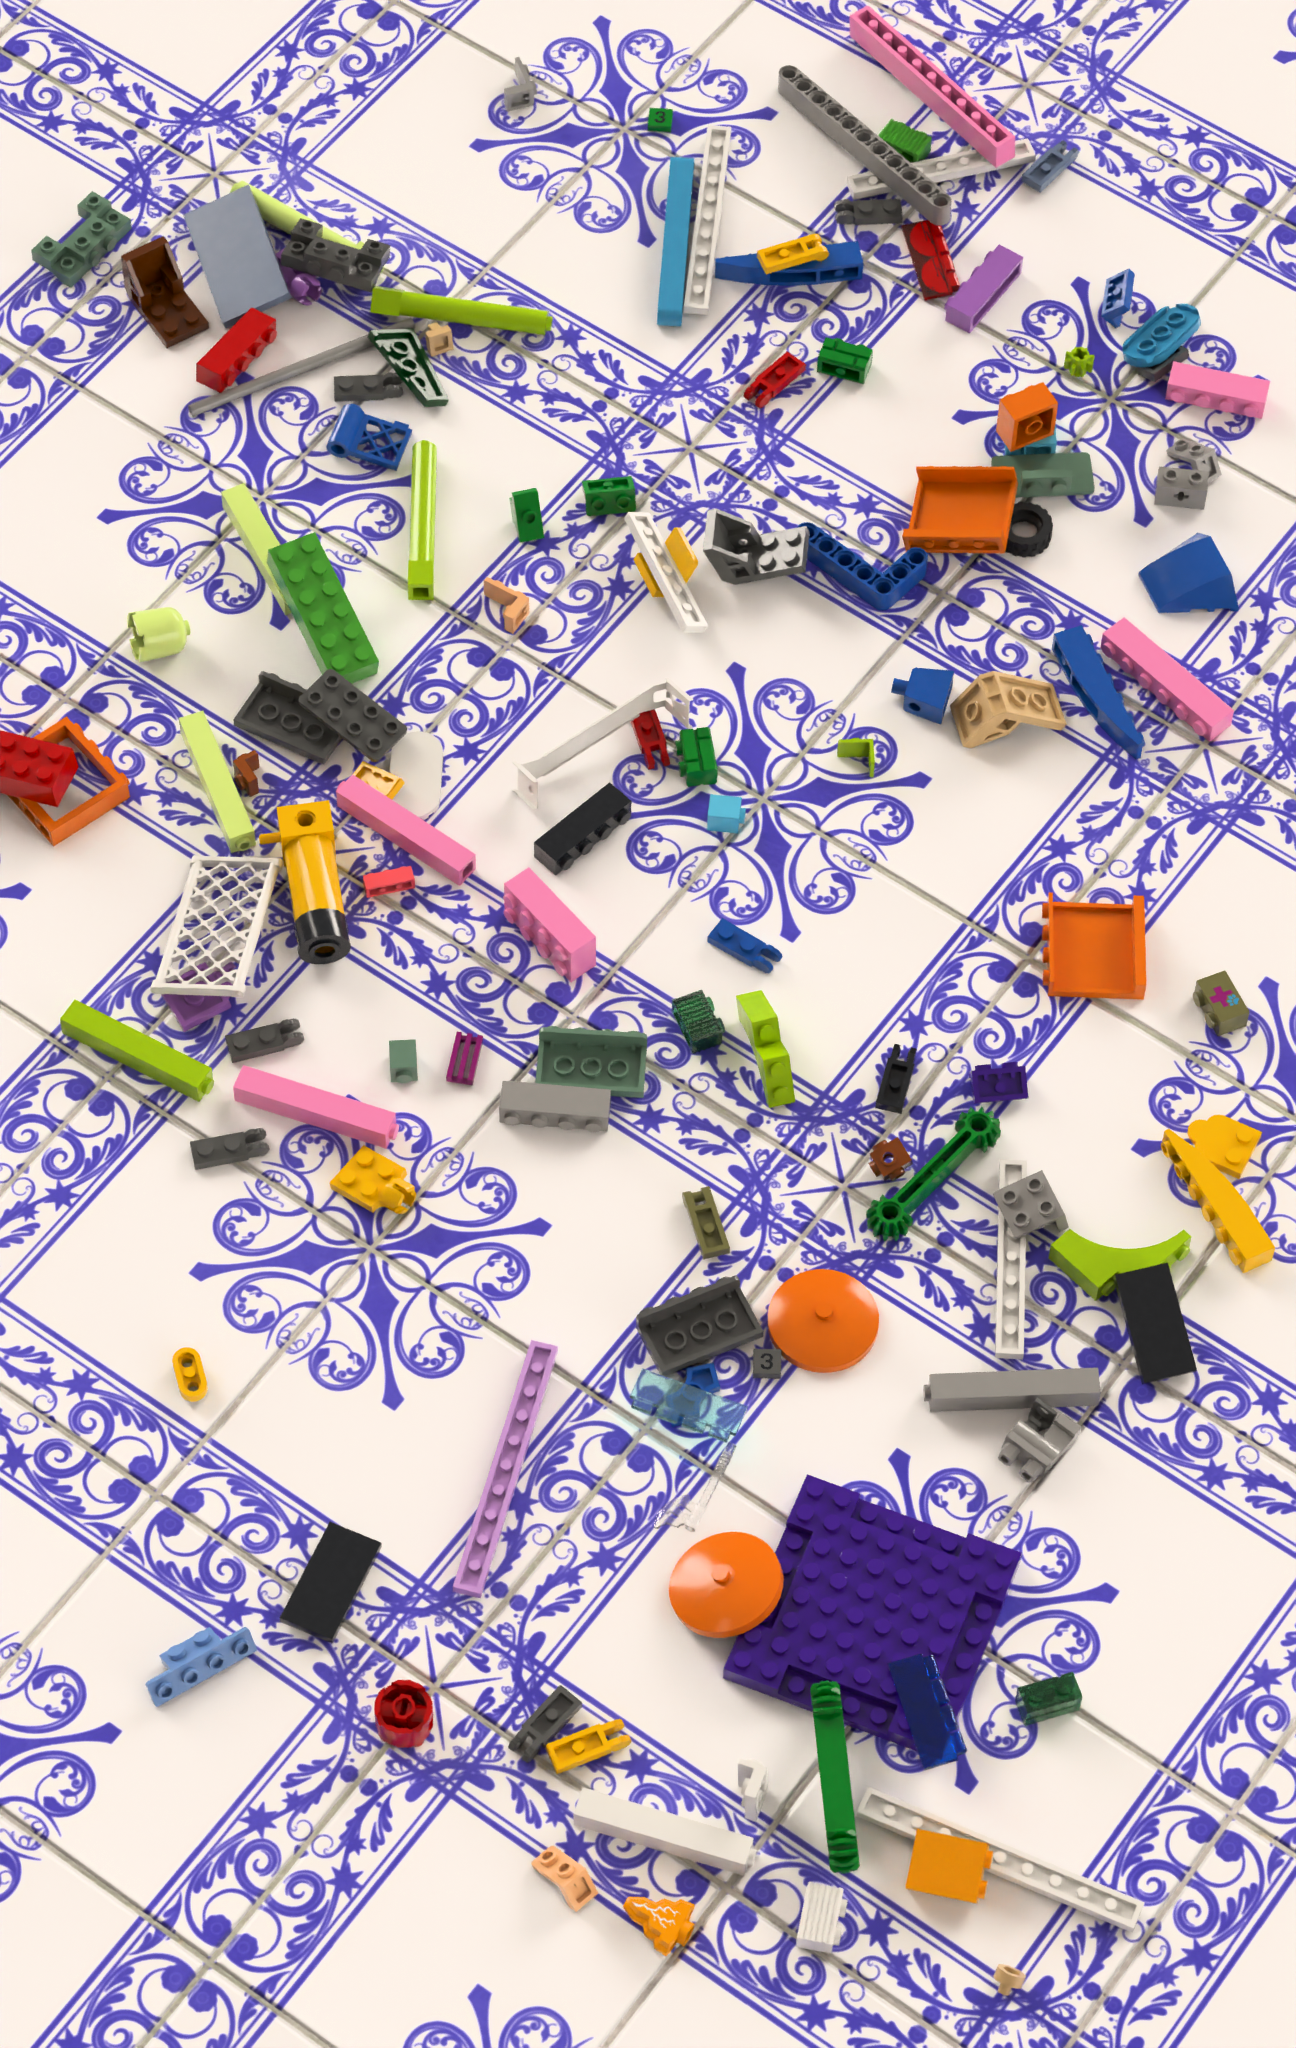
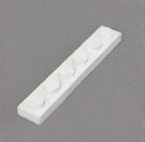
M628 512L624 520L682 632L703 633L708 625L649 512Z

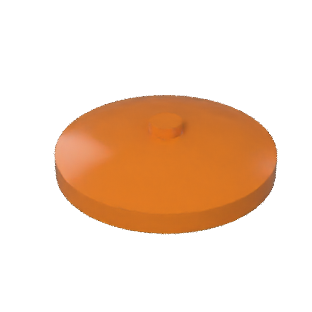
M815 1269L791 1277L777 1289L768 1308L767 1327L774 1347L781 1349V1356L791 1364L812 1372L830 1373L841 1371L857 1364L870 1352L878 1335L879 1312L873 1296L861 1282L839 1271Z
M743 1532L715 1534L689 1548L675 1565L669 1582L670 1602L679 1620L691 1631L712 1638L737 1636L758 1626L776 1607L783 1589L782 1567L773 1549L762 1539Z

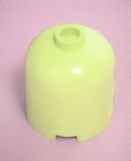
M164 607L130 612L127 615V628L132 627L134 638L129 639L135 660L145 662L175 655L184 649L187 635H190V625L188 620H183L182 615L177 609Z

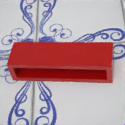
M251 307L196 363V382L219 393H222L228 386H231L236 377L241 372H245L249 364L262 354L265 347L275 341L277 337L276 319Z

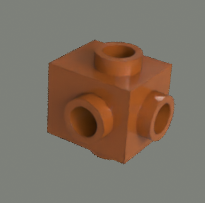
M898 1137L890 1142L883 1140L873 1146V1152L870 1153L872 1161L868 1163L875 1176L881 1175L884 1181L889 1178L891 1181L900 1178L906 1173L904 1169L913 1164L912 1159ZM887 1158L893 1159L890 1163L885 1162Z

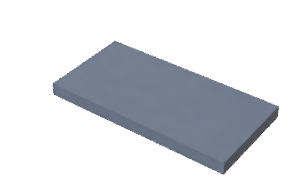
M249 185L183 215L225 328L235 325L251 307L263 312L292 298Z

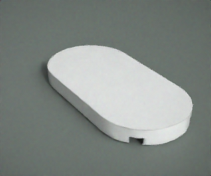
M422 731L409 732L391 750L390 773L402 778L405 783L392 800L422 820L429 818V815L438 810L441 799L443 747L435 736Z

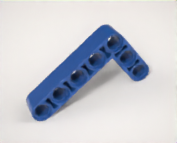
M804 522L797 526H806L810 532L807 559L878 610H888L926 576L928 554L922 548L915 547L909 549L882 573L815 524Z

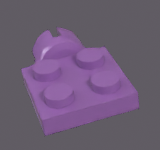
M284 249L276 253V257L291 297L303 305H312V302L306 297L308 296L315 302L319 299L322 293L320 281L316 279L317 276L282 266L281 253Z
M206 962L197 966L200 971L210 968ZM232 962L222 967L225 972H230L236 968ZM190 970L180 977L184 981H188L197 976V973L194 970ZM215 971L206 978L210 982H214L222 977L223 974L220 971ZM173 980V981H171V982H166V983H179V984H181V983L179 982V980ZM199 981V982H197V983H195V984H206V983H205L204 981ZM224 982V983H222L221 985H232V984H231L230 982ZM161 994L183 1032L231 1008V1003L228 1000L230 996Z

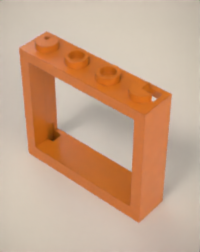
M66 716L33 738L54 744L69 738L112 785L56 821L37 802L8 795L54 847L130 798L128 788L130 782L124 773L121 772L119 774L108 756L104 757L100 753L97 744L92 739L88 740L84 736V732L79 724H73Z

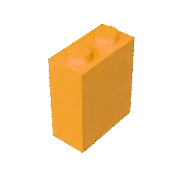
M917 1829L905 1888L907 1890L978 1904L979 1898H985L988 1881H984L983 1876L985 1868H991L993 1851H989L988 1843Z

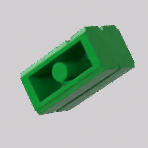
M826 337L818 355L817 372L864 384L872 365L873 349H869L862 344L846 343L839 338L831 339Z
M702 727L696 728V730L692 728L679 731V740L675 741L676 756H681L682 762H678L680 777H685L686 786L716 784L718 769L710 728Z

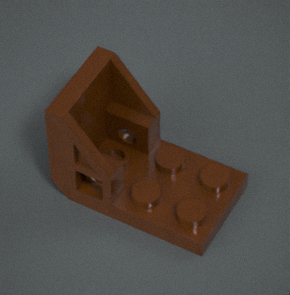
M164 236L121 255L124 286L128 297L166 348L209 329V322L184 291L182 274L169 242Z

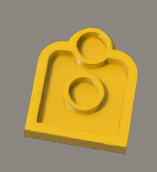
M1213 1115L1207 1121H1193L1188 1127L1187 1134L1191 1142L1195 1144L1194 1148L1219 1171L1240 1179L1261 1138L1262 1132L1224 1115Z

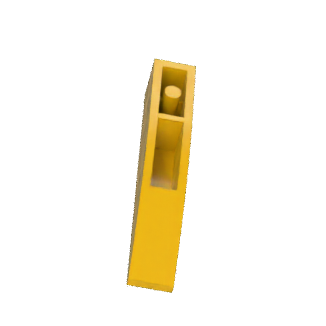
M1165 1130L1161 1143L1163 1154L1167 1158L1170 1157L1177 1176L1186 1182L1191 1198L1194 1201L1197 1200L1201 1206L1203 1217L1207 1222H1211L1215 1228L1217 1239L1221 1244L1224 1243L1229 1250L1232 1263L1236 1266L1238 1265L1241 1271L1245 1273L1272 1261L1275 1251L1274 1244L1249 1205L1231 1182L1192 1145L1172 1130Z

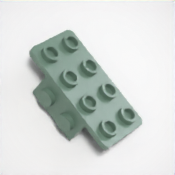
M1087 452L993 456L991 459V467H1015L1018 479L1016 498L1090 495L1095 490L1091 458Z

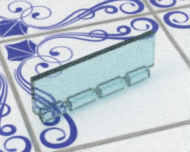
M643 1368L630 1394V1398L634 1399L631 1406L632 1409L650 1415L653 1407H656L655 1417L673 1424L678 1423L680 1416L684 1417L681 1427L703 1434L706 1426L710 1427L708 1436L727 1443L730 1435L736 1436L748 1406Z

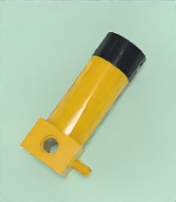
M329 800L277 807L279 832L260 834L259 842L261 845L278 842L281 844L284 867L287 869L298 955L300 959L311 964L336 962L350 952L351 943L348 936L349 930L344 913L338 876L334 828Z

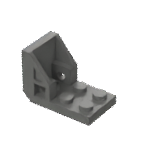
M719 509L707 510L703 552L721 580L734 585L806 572L810 532L806 526L759 534L752 522Z

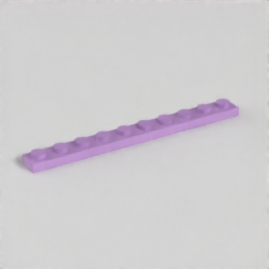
M535 1340L530 1342L457 1571L453 1592L481 1599L558 1354V1346Z

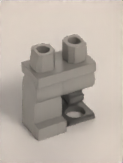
M1036 1398L1029 1412L1028 1420L1026 1422L1019 1420L1007 1434L998 1460L1006 1466H1011L1016 1459L1024 1464L1019 1474L1023 1479L1031 1483L1037 1477L1043 1478L1048 1470L1077 1440L1082 1427L1062 1412L1056 1418L1058 1413L1039 1398ZM1040 1407L1046 1410L1049 1414L1045 1413ZM1048 1429L1043 1436L1038 1433L1042 1430Z

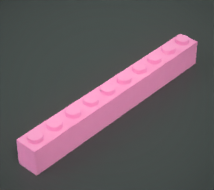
M869 5L850 15V37L994 167L997 168L1015 157V136Z

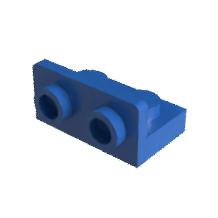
M1129 268L1106 279L1101 316L1114 328L1121 326L1122 315L1130 311L1135 273Z

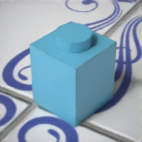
M710 794L707 830L738 834L739 823H745L746 808H741L742 797Z

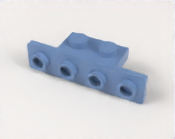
M209 1627L160 1654L159 1657L167 1671L145 1683L153 1704L158 1707L256 1652L257 1647L250 1630L247 1627H243L221 1640Z

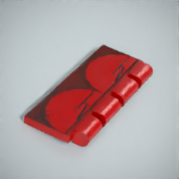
M929 220L901 225L924 301L953 295V292H957L960 283L955 273L952 258L949 255L950 252L941 225L930 223Z

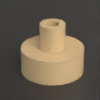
M998 1964L993 1977L1000 1982L998 1992L1009 1996L1011 1988H1022L1026 1975L1009 1965Z

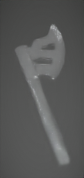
M727 1443L696 1504L692 1502L689 1495H683L671 1500L659 1511L654 1522L655 1529H659L666 1524L676 1528L685 1525L688 1531L695 1532L721 1477L724 1475L733 1457V1453L737 1448L736 1444ZM683 1506L691 1514L684 1513L679 1507ZM669 1513H672V1514H674L675 1516H677L678 1518H677V1519H674V1518L668 1516V1514H669Z

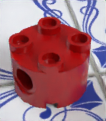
M396 1680L391 1682L390 1686L384 1687L379 1691L374 1703L375 1725L380 1739L398 1748L421 1746L433 1728V1701L426 1692V1689L421 1684L412 1680Z

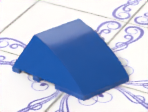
M1196 533L1159 559L1144 567L1138 573L1158 613H1186L1192 609H1206L1208 612H1215V609L1230 608V611H1239L1232 574L1212 537L1209 535Z

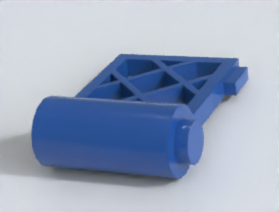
M346 404L340 411L326 448L329 453L339 458L352 456L397 471L413 429H410L408 424L396 420L394 423L367 415L356 404ZM368 424L377 426L380 432L370 435L366 427ZM398 433L404 435V439L394 443L389 435ZM384 437L389 445L378 448L374 440ZM369 443L373 450L364 452L358 450L359 445ZM392 450L396 456L395 461L385 459L382 453Z

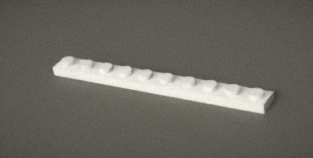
M708 125L684 300V313L708 315L731 127Z
M869 1786L857 1809V1817L914 1841L917 1829L988 1843L989 1851H993L991 1868H985V1871L1133 1933L1145 1902Z

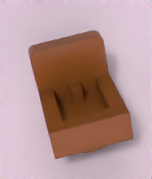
M253 750L233 760L235 782L240 790L244 789L249 797L259 793L258 778L253 772L259 768V757L256 750Z

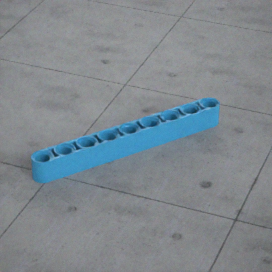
M670 157L657 311V325L682 326L694 158Z

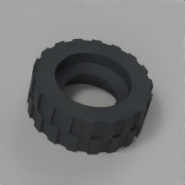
M1022 501L1014 504L1006 546L1007 553L1009 552L1016 557L1022 556V558L1041 554L1044 549L1048 548L1052 537L1053 522L1051 515L1048 514L1046 509L1041 508L1038 504H1032V502L1025 503ZM1017 522H1028L1036 526L1037 533L1032 537H1020L1013 533L1012 527Z

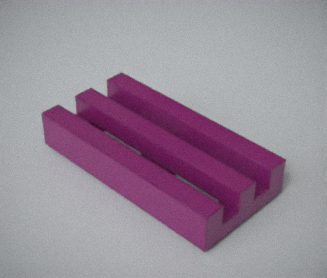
M456 1032L446 1082L473 1086L483 1044V1035L473 1037L471 1033H467L466 1036L462 1035V1032ZM462 1042L465 1043L462 1053L458 1075L453 1076L459 1054L460 1045ZM475 1044L468 1078H464L470 1046Z

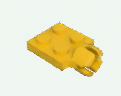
M365 1145L358 1150L329 1183L332 1190L372 1213L380 1207H386L396 1214H404L408 1209L401 1206L402 1202L412 1207L417 1195L414 1185L404 1180L407 1176L406 1168Z

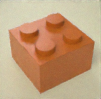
M1044 382L1028 386L1022 391L1008 394L999 400L996 432L1010 452L1054 435L1058 402Z

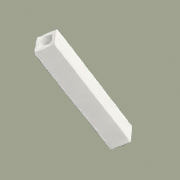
M584 1787L574 1811L575 1826L742 1876L745 1875L747 1866L753 1867L757 1850L753 1849L754 1838Z

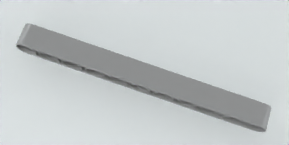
M785 65L779 69L778 92L782 97L931 223L945 225L950 221L952 200L945 191L797 67Z

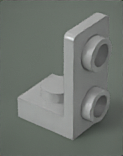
M520 56L515 57V74L520 85L504 89V106L507 112L533 106L534 95H537L535 82L530 81L528 66L522 63Z
M1181 439L1166 450L1168 456L1191 463L1193 470L1209 471L1208 483L1222 475L1215 449L1187 439Z

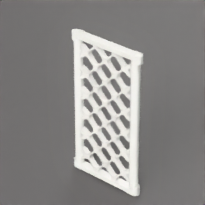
M192 856L190 862L191 870L156 980L152 981L150 991L153 994L243 997L246 989V977L278 872H281L284 861L281 858ZM203 867H214V868L211 869V870H205ZM229 868H239V869H237L236 871H231ZM254 869H265V870H262L261 872H256ZM221 870H225L229 874L219 881L212 877ZM246 871H251L254 875L246 881H240L237 878ZM210 880L213 883L204 890L196 887L198 882ZM229 881H236L238 885L233 889L225 891L222 888ZM256 881L264 884L262 889L254 892L249 891L247 888ZM214 890H219L222 893L221 896L214 900H209L206 895ZM239 891H245L248 894L239 901H234L231 896ZM200 899L207 903L198 910L190 907L191 902H196ZM225 900L230 901L232 905L223 911H219L215 907ZM250 901H254L257 904L256 909L248 912L243 911L241 906ZM208 910H213L216 913L215 916L208 920H202L200 917L201 914ZM236 910L242 914L233 921H228L225 918L226 915ZM197 919L201 923L191 930H187L184 927L185 922ZM218 920H222L226 924L216 931L209 927ZM243 921H248L251 924L250 929L242 932L234 928ZM202 930H207L210 935L202 940H196L193 937ZM229 930L234 932L235 936L227 941H222L219 938L220 935ZM187 939L194 942L192 946L185 950L177 947L179 942ZM212 940H216L220 944L211 951H206L203 948L205 944ZM237 941H242L245 944L244 949L232 952L228 948ZM195 950L203 952L204 955L194 961L187 957V955ZM221 951H226L229 954L228 957L219 962L212 958ZM181 959L188 963L179 970L171 968L172 962H177ZM206 960L213 963V966L205 971H200L197 968L199 964ZM232 961L239 964L238 969L230 972H225L222 969L223 966ZM190 970H194L197 973V976L188 981H184L180 977ZM215 971H220L223 974L222 977L214 982H210L206 978ZM173 980H179V982H180L181 984H179V983H166V982H171V981H173ZM199 981H204L206 984H195V983H197V982H199ZM224 982H230L232 985H221V984L224 983Z

